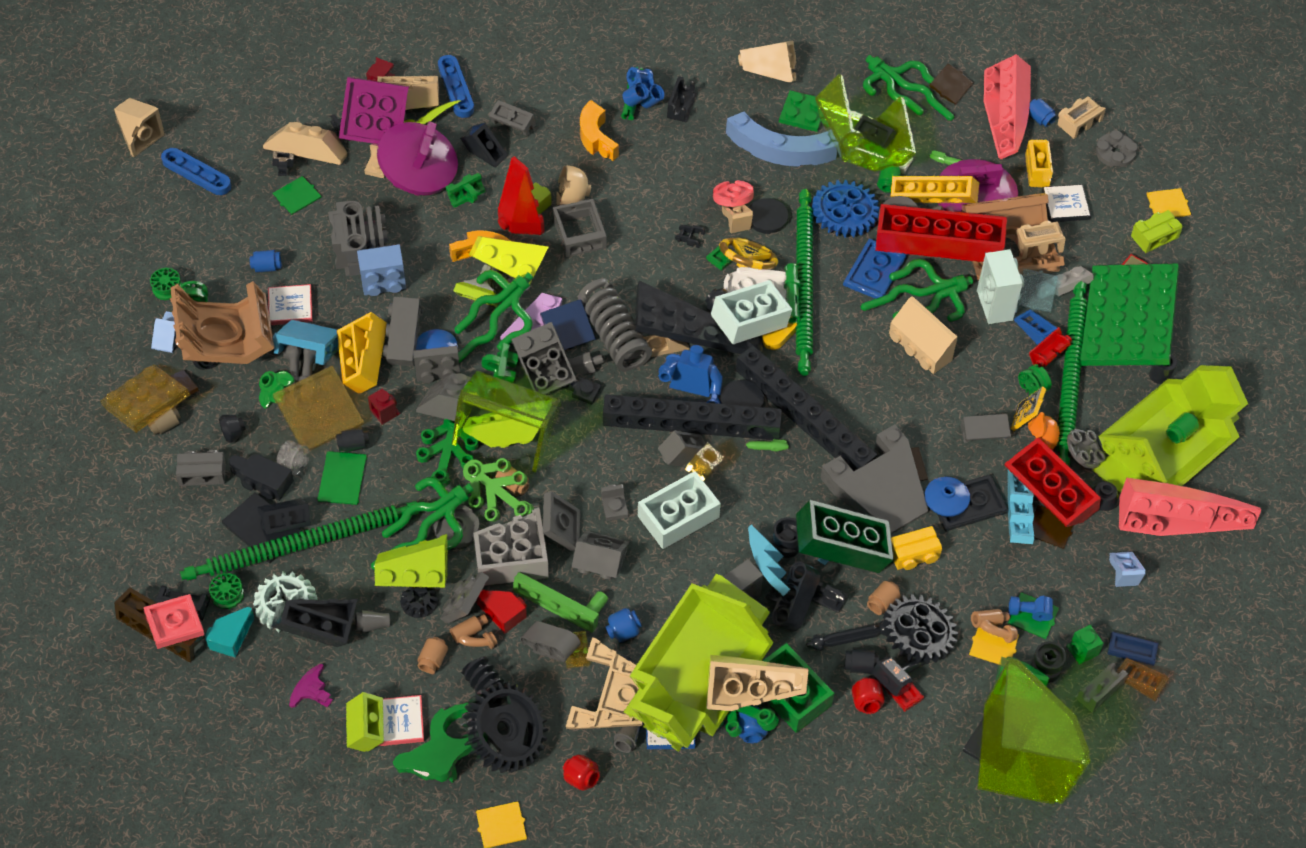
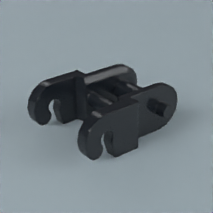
M680 225V233L675 235V240L686 242L688 246L692 247L695 244L696 248H699L700 242L690 239L693 233L699 234V231L704 235L706 231L704 228L693 225V227Z

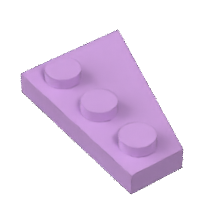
M541 293L525 310L532 318V330L543 326L540 313L561 306L562 298ZM518 317L500 336V339L502 340L511 332L521 330L524 327V321Z

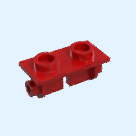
M1058 327L1029 352L1032 364H1038L1040 368L1046 367L1048 363L1057 357L1055 352L1061 353L1071 345V337L1068 335L1063 336L1061 329Z

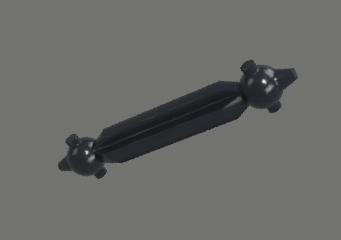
M882 620L879 626L859 627L827 634L823 638L814 635L813 639L806 646L822 651L824 646L833 647L875 638L880 634L886 637L889 635L883 634L885 627L882 626Z

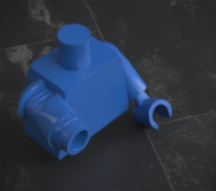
M693 345L690 351L683 350L681 355L670 354L666 357V362L659 368L658 377L663 382L671 380L669 388L705 397H710V394H712L711 399L706 403L715 402V404H721L718 395L721 393L722 375L717 366L714 365L713 357L703 354L701 346Z

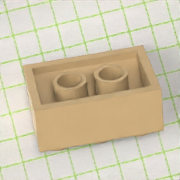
M913 296L910 297L891 321L889 334L895 343L899 342L905 348L909 356H914L919 360L923 369L930 370L934 374L952 361L957 336Z

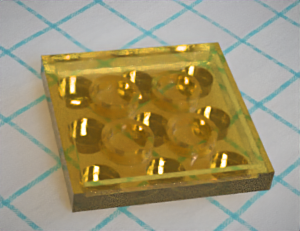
M153 364L145 368L143 372L134 378L126 381L125 384L115 391L110 392L100 402L107 411L137 433L190 396V393L185 386Z
M333 365L273 394L275 402L303 453L335 439L336 434L341 433L343 430L354 429L364 424Z

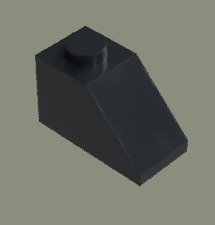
M486 123L472 126L460 137V140L470 153L493 167H497L508 156Z

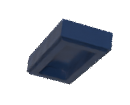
M1112 632L1107 654L1154 666L1158 643Z

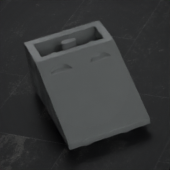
M552 322L512 339L536 398L577 381Z

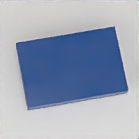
M869 238L844 280L843 286L876 299L886 294L893 282L890 280L889 275L901 268L907 254L875 251L876 241Z

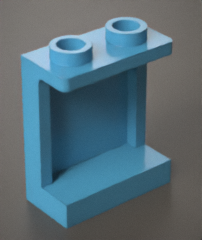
M296 320L288 322L273 336L274 353H281L287 345L316 351L315 363L324 365L339 349L336 329Z

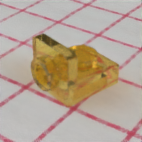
M586 631L572 632L578 637L581 645L566 660V668L590 666V661L586 659L589 650Z

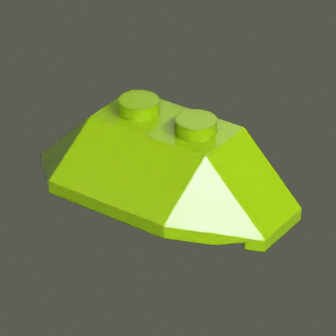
M535 404L491 412L477 417H469L463 426V431L491 448L498 446L505 448L515 443L527 444L535 437L551 409V404Z

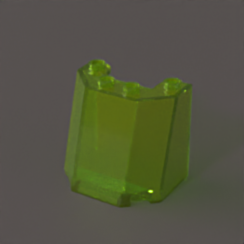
M838 74L815 97L820 119L842 161L876 172L889 167L903 166L916 154L904 97H898L879 117L871 118L897 132L886 150L864 140L863 134L854 130L863 114L850 110L843 75Z

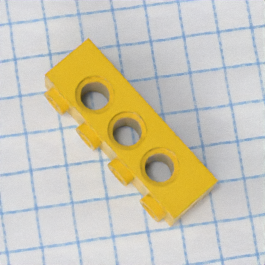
M892 176L891 197L904 196L910 198L915 203L978 202L979 182L972 176Z

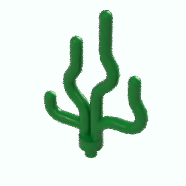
M869 55L865 61L869 64L868 69L873 74L863 81V89L870 96L876 94V90L871 84L881 78L887 83V92L891 99L905 104L917 115H922L924 110L907 96L900 95L895 91V81L905 90L921 92L936 111L949 121L954 119V114L934 98L932 91L922 84L910 83L899 75L911 68H915L921 72L922 78L930 84L935 78L930 75L928 68L923 63L913 60L905 62L899 67H891L879 56L874 58Z
M914 259L908 262L903 269L892 272L889 275L890 280L895 281L906 277L914 268L921 267L926 271L934 285L925 288H916L907 284L898 285L889 294L864 302L860 307L862 311H867L892 302L900 293L904 292L918 297L936 293L931 304L925 308L930 313H934L939 307L941 300L950 296L956 307V312L950 313L947 319L953 322L962 318L965 313L964 304L958 293L966 291L968 285L973 284L971 276L964 277L963 275H958L951 279H942L928 261ZM897 311V312H895V313L893 314V319H894V317L897 315V313H898L899 311Z
M494 270L484 271L477 277L476 282L478 284H483L487 279L491 278L503 290L497 295H484L477 298L472 303L469 314L455 327V333H462L476 319L479 308L482 305L502 303L490 316V329L488 333L474 338L458 353L459 364L476 347L489 343L494 339L498 331V319L510 306L524 321V327L505 336L498 343L497 349L501 351L503 343L510 345L513 338L532 330V318L519 303L520 297L530 288L529 282L533 279L529 272L523 277L518 275L511 283Z
M427 477L419 481L415 485L416 490L422 491L426 487L432 486L441 498L432 503L416 502L404 510L398 521L382 531V536L389 538L406 526L414 513L418 511H435L421 523L415 540L401 543L391 550L403 546L409 547L426 540L429 527L444 516L448 525L454 531V536L447 541V550L456 547L463 538V529L455 519L454 512L459 505L469 500L467 495L474 491L469 483L464 487L457 485L448 492L436 478ZM375 561L371 563L373 570H375Z

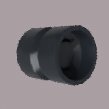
M790 517L778 520L773 530L772 545L784 558L794 557L799 553L797 521Z
M1043 642L1037 647L1031 666L1048 676V683L1054 682L1061 674L1066 661V653L1055 642Z

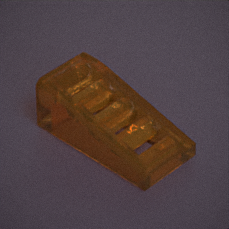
M1126 658L1116 672L1120 673L1122 670L1126 671L1129 666L1133 669L1127 676L1125 683L1153 701H1156L1170 678ZM1137 671L1141 674L1138 679L1133 678ZM1145 676L1149 678L1146 683L1142 682ZM1153 681L1157 683L1155 687L1150 686Z

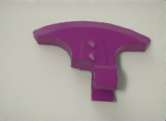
M323 664L310 669L297 683L290 697L289 706L291 708L296 707L305 698L315 700L328 708L333 699L329 698L331 695L324 691L325 683L319 680L320 673L324 669Z

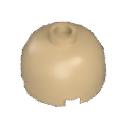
M563 166L558 180L561 196L557 192L556 204L566 205L584 200L585 196L589 197L591 185L588 184L586 174L577 167Z

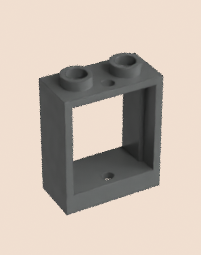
M593 199L553 207V220L566 257L607 248V236ZM590 216L595 232L567 238L562 224L563 221Z
M749 559L723 576L754 600L761 597L763 574Z

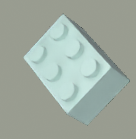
M1011 250L985 253L977 293L988 324L1013 321L1014 314L1017 313L1018 300L1021 299L1020 291L1024 287V278L1018 272L1017 259L1013 258Z
M768 280L716 296L711 316L731 343L736 344L787 327L792 308L772 282Z
M696 471L639 501L638 517L660 547L664 549L720 517L721 503Z

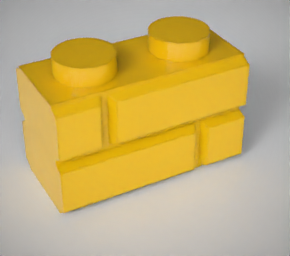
M1030 140L1028 141L1025 154L1029 186L1048 187L1050 186L1053 174L1049 141Z
M933 526L891 537L893 561L897 570L903 568L910 570L915 568L917 564L923 562L931 564L940 558L942 545L937 538Z

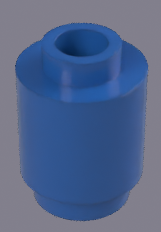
M1041 98L1030 102L1029 116L1038 124L1044 125L1047 128L1049 126L1048 123L1052 124L1057 119L1055 110Z
M274 250L253 252V256H250L251 269H255L256 273L281 269L280 252H275Z

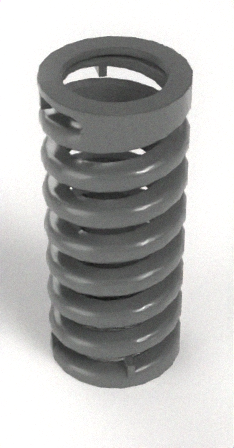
M602 278L594 280L583 287L579 292L578 300L581 299L586 315L590 318V322L595 327L597 334L600 335V339L605 344L607 351L610 352V356L615 361L618 370L627 372L644 365L650 359L652 349L647 341L643 339L642 332L635 331L636 323L633 322V317L628 313L627 307L623 305L622 299L618 297V292L613 288L612 282L609 279ZM600 287H604V289L599 290L598 292H596L595 294H593V295L590 297V294H591L593 291H595L596 289H598V288H600ZM640 356L642 357L640 360H638V361L635 362V363H632V364H626V363H625V362L633 361V360L639 358Z

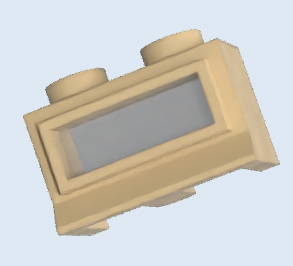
M1086 97L1083 100L1079 98L1071 108L1061 110L1058 115L1057 125L1075 139L1080 127L1089 130L1094 118L1101 122L1106 108L1100 107L1090 97Z
M1044 221L1040 225L1035 226L1026 224L1017 229L1016 243L1022 259L1027 258L1028 247L1038 246L1039 253L1045 254L1048 251L1049 244L1057 243L1059 253L1064 250L1066 238L1063 236L1058 222Z

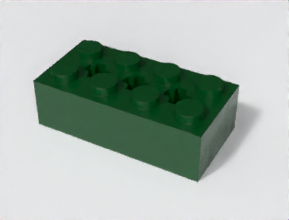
M809 500L796 513L799 553L875 573H880L893 560L890 525L887 520Z

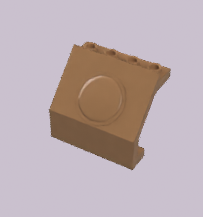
M1039 193L962 204V212L1007 217L1005 237L1012 239L1016 243L1018 228L1026 224L1035 226L1048 221L1046 203H1049L1047 194ZM1054 243L1049 244L1048 251L1045 254H1040L1038 246L1028 247L1026 259H1022L1020 251L1019 257H1015L1018 262V272L1023 277L1059 272L1060 266H1064V257L1057 254ZM972 261L977 280H979L983 262Z
M254 281L246 285L248 297L234 304L197 302L178 284L171 287L172 297L170 300L173 305L172 315L175 322L173 326L176 331L175 342L182 350L183 360L248 364L275 348L266 294Z

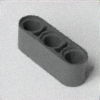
M536 621L520 638L524 646L528 645L533 649L532 652L561 662H565L581 645L578 637L571 631Z

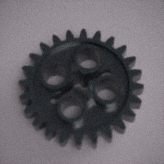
M911 594L909 599L904 595L901 600L896 598L893 604H890L887 608L882 622V626L885 627L883 634L889 635L886 642L894 643L892 646L893 650L899 648L900 656L906 653L908 654L907 659L909 661L912 657H915L917 663L924 659L926 664H929L931 659L937 663L939 658L945 659L946 655L951 653L957 642L955 638L958 632L954 631L957 625L950 623L953 616L945 615L947 609H939V602L933 605L932 598H929L926 602L922 595L917 600L913 594Z

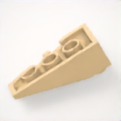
M710 655L707 709L733 711L749 705H759L766 701L806 694L808 668L739 657Z

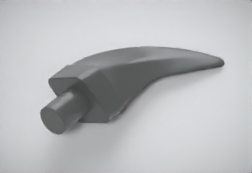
M591 352L568 359L572 370L582 375L596 372L595 365L605 362L602 354L592 357Z

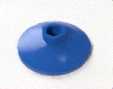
M940 477L928 484L925 490V501L933 512L951 517L959 515L967 509L970 502V493L961 481L952 477Z

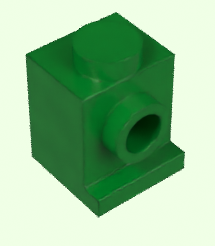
M1088 625L1076 631L1071 643L1066 645V647L1080 665L1098 656L1104 643L1092 626Z

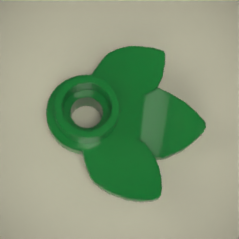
M268 371L261 376L259 381L261 389L259 401L264 409L268 408L271 402L276 404L285 403L284 387L290 386L295 382L294 377L286 371L278 373Z

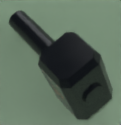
M887 656L876 664L872 672L893 696L898 697L905 693L912 684V678L908 673L923 666L925 661L921 659L920 663H917L916 659L900 667L891 657Z

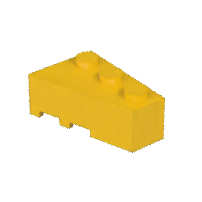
M372 312L337 330L342 381L344 385L357 393H363L376 386L387 322Z

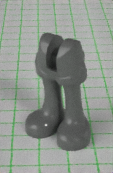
M292 345L285 346L283 356L289 360V373L295 379L293 384L284 387L288 402H296L298 391H301L302 402L310 401L316 387V383L312 379L316 351L304 348L302 376L299 377V361L302 359V348Z

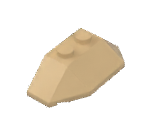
M289 122L271 135L263 145V149L292 153L296 156L341 165L347 156V151L335 132L321 129L318 126L302 125L299 122Z

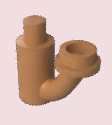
M993 609L974 611L971 615V622L975 628L980 627L992 635L1002 637L1006 643H1012L1018 637L1017 629L1014 626L997 627L1002 625L1003 621H1009L1010 615L1008 612Z
M484 614L478 618L472 616L449 629L451 636L457 644L461 643L469 647L489 646L490 649H493L498 644L492 632H485L483 638L470 637L481 631V626L488 623V619Z

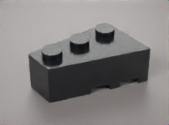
M358 599L285 600L277 604L271 627L330 646L339 647L347 644Z

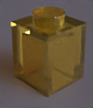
M707 443L695 454L685 469L689 473L696 471L704 482L715 471L724 457Z

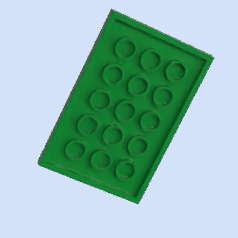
M1179 264L1093 266V280L1090 283L1080 359L1081 366L1170 365Z

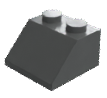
M461 373L448 375L430 386L418 405L416 412L459 422L471 402L474 378Z
M585 531L576 542L572 567L577 568V571L580 573L590 574L593 572L600 574V577L604 579L617 578L620 574L630 541Z

